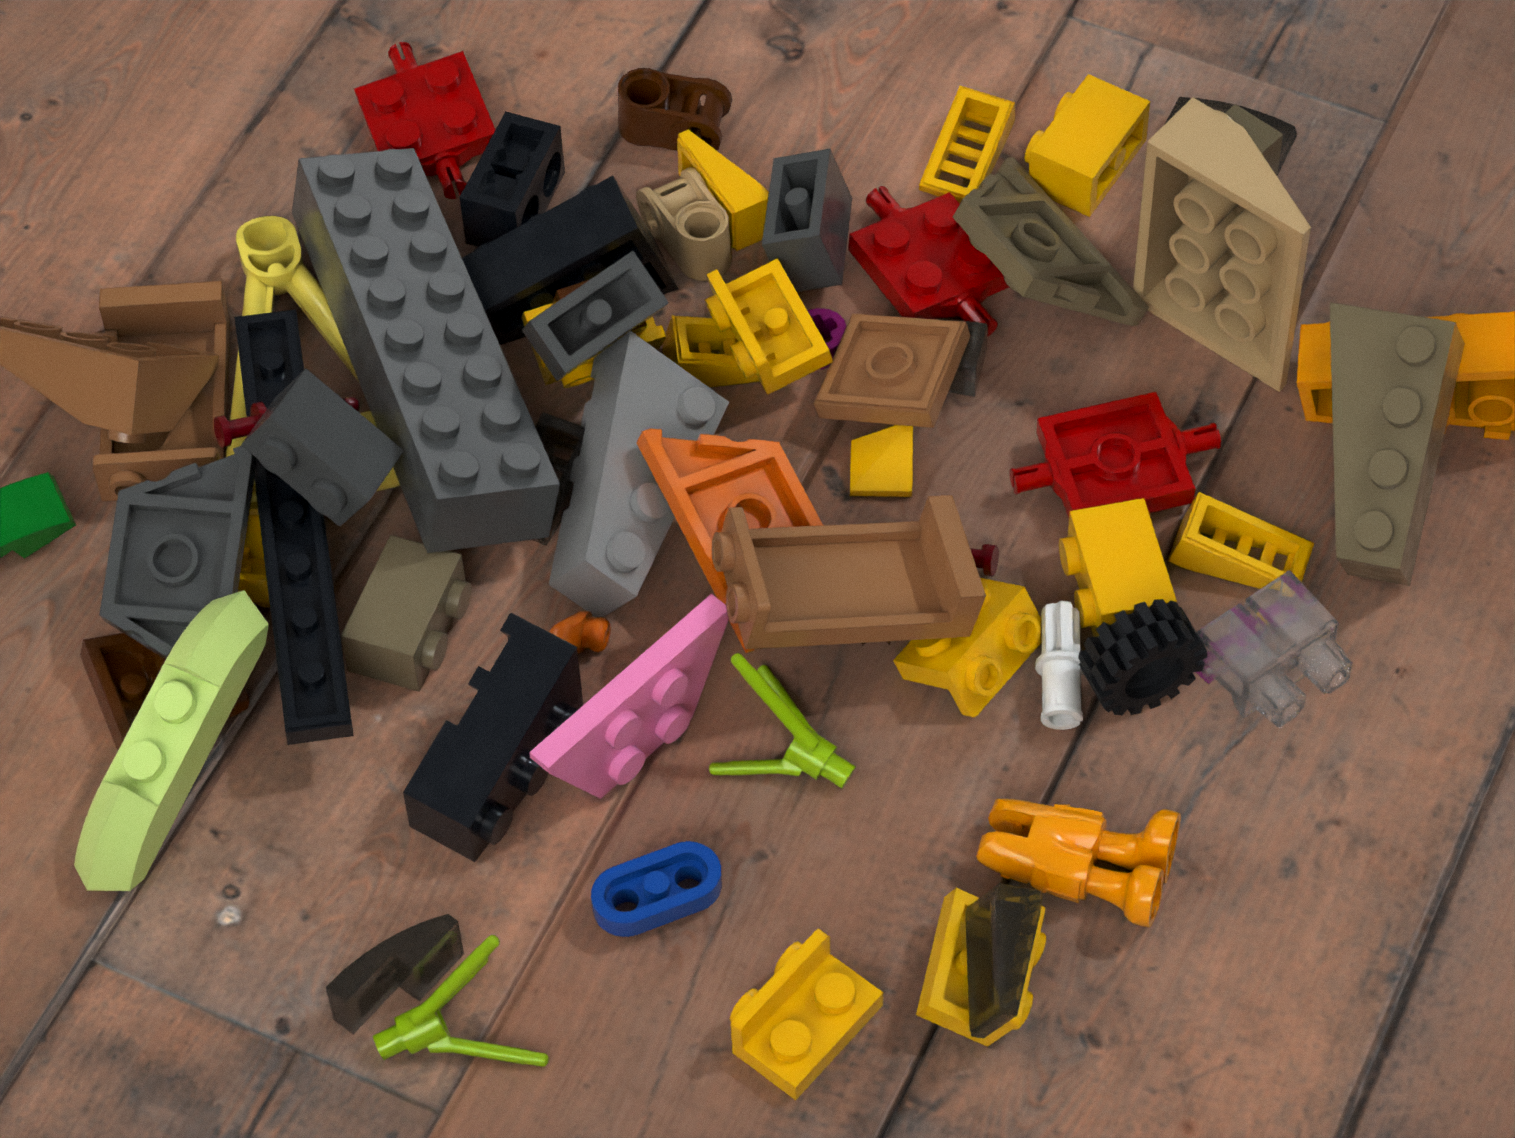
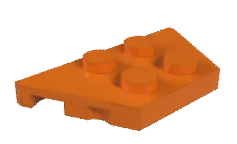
M652 428L642 431L636 442L716 597L725 605L728 586L724 572H717L714 567L712 539L716 532H721L728 508L742 507L749 529L823 526L779 442L756 439L736 442L725 436L700 434L697 441L662 437V429ZM730 622L745 653L754 651L755 649H745L738 623Z

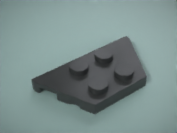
M243 446L233 448L235 454L198 467L196 463L171 471L163 480H147L118 492L99 615L106 623L165 660L186 627L212 600L238 592L257 458Z

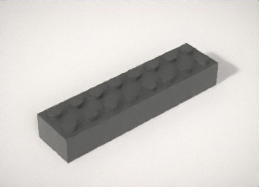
M414 148L299 158L292 215L376 426L404 450L393 468L427 553L549 537L560 487L559 480Z

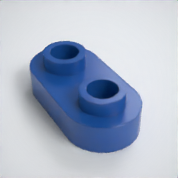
M685 841L613 866L601 873L592 886L591 901L594 918L598 925L606 932L615 936L630 937L700 912L711 906L720 895L722 873L719 858L709 847L698 842ZM685 879H693L699 882L696 887L690 889L678 886ZM624 902H631L637 905L634 910L627 912L615 909Z

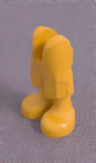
M1017 799L995 800L988 821L996 831L982 835L976 855L977 861L987 868L1000 873L1003 878H1011L1026 884L1030 883L1033 888L1042 893H1049L1078 904L1080 900H1086L1089 893L1120 908L1131 923L1148 928L1153 925L1161 903L1163 883H1167L1175 854L1181 814L1179 812L1168 809L1159 810L1152 815L1142 832L1118 833L1106 830L1107 821L1102 812L1071 807L1070 804H1054V806ZM1098 860H1103L1132 872H1116L1094 866V864Z

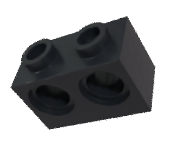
M505 111L459 197L466 244L479 247L523 225L535 215L545 213L565 174L561 126Z

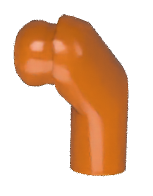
M578 611L553 625L549 632L577 646L578 654L583 652L585 648L601 652L609 643L611 624L606 618L592 617L590 611Z

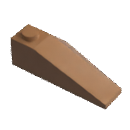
M0 316V365L83 424L108 429V439L117 442L144 443L146 434L173 431L218 368L219 355L155 341L148 342L147 346L117 342L118 335L100 332L94 334L62 332L63 327L58 325Z

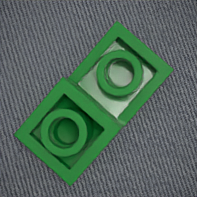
M47 472L29 477L0 488V558L12 550L26 558L76 526L54 476Z

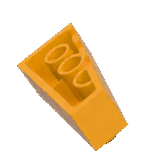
M1515 311L1482 314L1456 313L1449 316L1426 317L1456 322L1465 343L1446 428L1448 425L1484 428V438L1509 440L1511 431H1515ZM1330 321L1300 325L1296 383L1306 421L1333 423Z

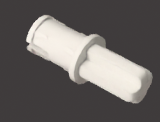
M1059 601L1058 603L1046 604L1042 609V654L1036 658L1035 670L1042 676L1041 722L1048 728L1065 730L1075 728L1080 725V721H1083V712L1081 710V675L1084 673L1079 666L1081 662L1078 659L1080 652V612L1072 606L1071 602Z

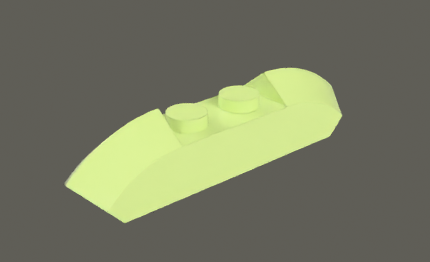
M244 590L212 600L186 627L165 660L103 778L86 816L74 866L87 891H131L145 879L266 645L269 624Z

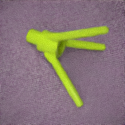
M734 654L731 657V663L792 733L794 739L783 759L713 762L709 765L710 774L733 776L784 774L799 777L804 772L815 780L821 775L842 789L853 774L856 766L835 753L837 746L817 734L767 665H762L756 670L742 654Z
M489 935L425 1002L394 1017L395 1025L373 1035L374 1043L383 1060L407 1049L411 1054L428 1048L430 1053H457L545 1067L548 1064L549 1057L546 1053L450 1036L441 1009L488 963V957L499 946L500 941L497 936Z

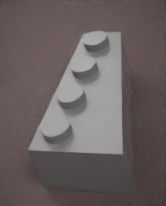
M629 331L594 357L591 377L595 379L591 400L586 402L584 406L581 426L585 427L581 452L573 461L569 480L574 482L570 506L563 511L549 580L551 587L586 611H590L595 617H604L637 597L675 517L636 443L641 432L650 428L662 429V437L697 441L700 434L714 435L729 404V401L632 331Z

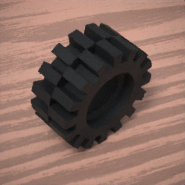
M1157 599L1153 601L1150 608H1148L1145 602L1134 605V612L1127 615L1125 610L1120 611L1114 615L1117 621L1111 625L1103 622L1096 628L1099 636L1088 637L1083 644L1086 650L1080 651L1078 656L1081 662L1079 666L1103 708L1107 712L1112 710L1114 715L1122 716L1127 709L1131 715L1141 713L1143 706L1146 704L1149 705L1150 709L1161 705L1160 699L1168 695L1172 699L1180 694L1177 687L1181 684L1189 686L1196 679L1193 672L1203 670L1205 666L1203 659L1207 658V650L1182 607H1179L1174 601L1166 604L1164 599Z

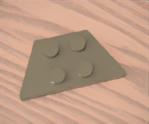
M1014 157L1007 158L995 175L990 173L981 182L978 189H973L966 195L953 215L955 221L969 235L971 244L992 261L1004 275L1006 284L1017 293H1020L1022 297L1129 326H1137L1149 308Z

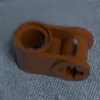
M650 68L634 69L623 75L618 83V130L622 138L631 144L677 151L678 134L689 129L696 135L699 128L702 134L701 139L717 151L722 140V133L719 128L721 118L729 113L733 100L732 95L726 86L709 78H692L668 74ZM702 95H706L704 106L701 105L700 101Z

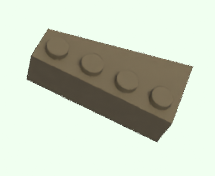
M1330 302L1336 558L1347 575L1410 586L1465 343L1456 322Z

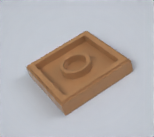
M852 314L833 357V362L829 366L814 401L818 417L822 419L934 428L971 337L967 323L964 321Z

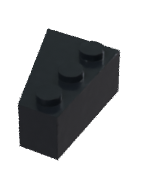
M613 175L598 184L585 188L578 195L545 213L535 215L523 225L491 242L480 245L473 252L462 257L499 345L526 337L522 331L525 327L522 320L523 312L551 304L557 290L592 279L631 251H634L663 294L679 290L655 238Z
M513 613L509 614L500 629L503 634L507 635L508 642L490 672L478 666L468 683L470 687L478 692L459 724L455 725L447 720L445 721L403 791L409 826L473 862L479 858L489 843L495 845L505 836L511 825L513 812L527 794L530 796L536 794L543 786L548 772L530 758L529 752L583 706L577 646Z

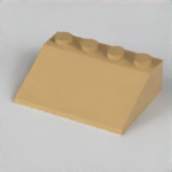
M1194 97L1147 141L1133 290L1149 307L1147 311L1280 392L1287 385L1311 226L1246 129L1234 122L1224 112L1214 110Z

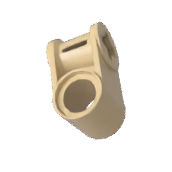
M689 167L683 170L679 179L652 190L649 187H644L636 192L637 205L644 223L651 234L660 240L686 276L698 281H708L706 274L718 269L722 276L728 271L732 260L729 217L726 210L720 206L710 193L703 178L695 168Z

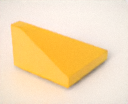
M894 425L851 440L850 496L912 497L913 426Z

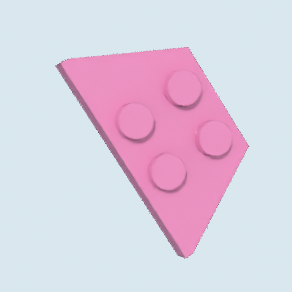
M710 594L529 752L530 758L549 774L600 799L617 784L624 785L630 782L639 773L648 756L664 742L670 744L676 741L689 726L729 620L726 605L713 594Z

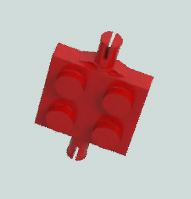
M399 42L404 60H402L396 44L391 46L388 51V56L393 63L396 74L354 88L358 104L376 150L414 148L425 175H437L443 188L444 196L454 200L456 196L451 181H454L459 196L467 184L459 167L471 158L483 154L496 129L463 51L418 66L411 45L407 42Z
M879 186V191L876 188L873 189L866 197V204L872 208L881 221L850 233L848 251L902 317L922 319L958 316L967 323L977 339H984V334L986 337H989L994 333L998 322L992 318L981 303L987 297L1010 287L1006 284L1004 275L984 253L977 250L971 244L969 235L953 218L960 205L959 202L949 192L906 209L901 208L885 186Z
M1151 392L1037 418L1036 433L1045 454V462L1015 469L1011 468L1009 475L1016 495L1021 492L1051 486L1053 491L1062 499L1068 517L1069 512L1073 510L1141 498L1145 499L1148 512L1153 513L1188 505L1193 502L1196 488L1186 466V455L1211 449H1220L1221 437L1215 423L1180 431L1166 416L1157 392Z

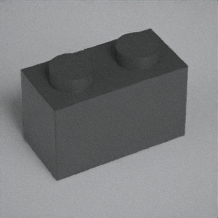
M831 149L773 159L762 247L770 262L778 258L796 292L842 285L852 196Z
M631 251L531 319L522 331L556 381H559L619 340L629 331H632L657 314L669 302L634 251Z
M306 368L276 396L241 444L259 460L263 467L278 475L307 499L316 511L326 515L339 527L370 501L404 452L401 447Z

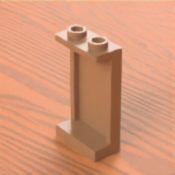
M222 281L100 288L99 310L105 333L118 335L117 342L147 346L148 342L155 341L219 355L218 368L173 431L146 434L144 443H123L108 439V429L101 428L100 452L93 456V472L103 502L117 501L120 490L147 480H163L171 471L196 463L198 467L226 457L227 447L221 448L214 432V418L224 415L228 420L230 316Z
M953 495L928 496L919 521L749 529L743 508L731 507L728 508L721 532H716L712 539L714 567L717 572H724L728 586L726 593L728 618L731 623H738L745 649L970 637L986 597Z

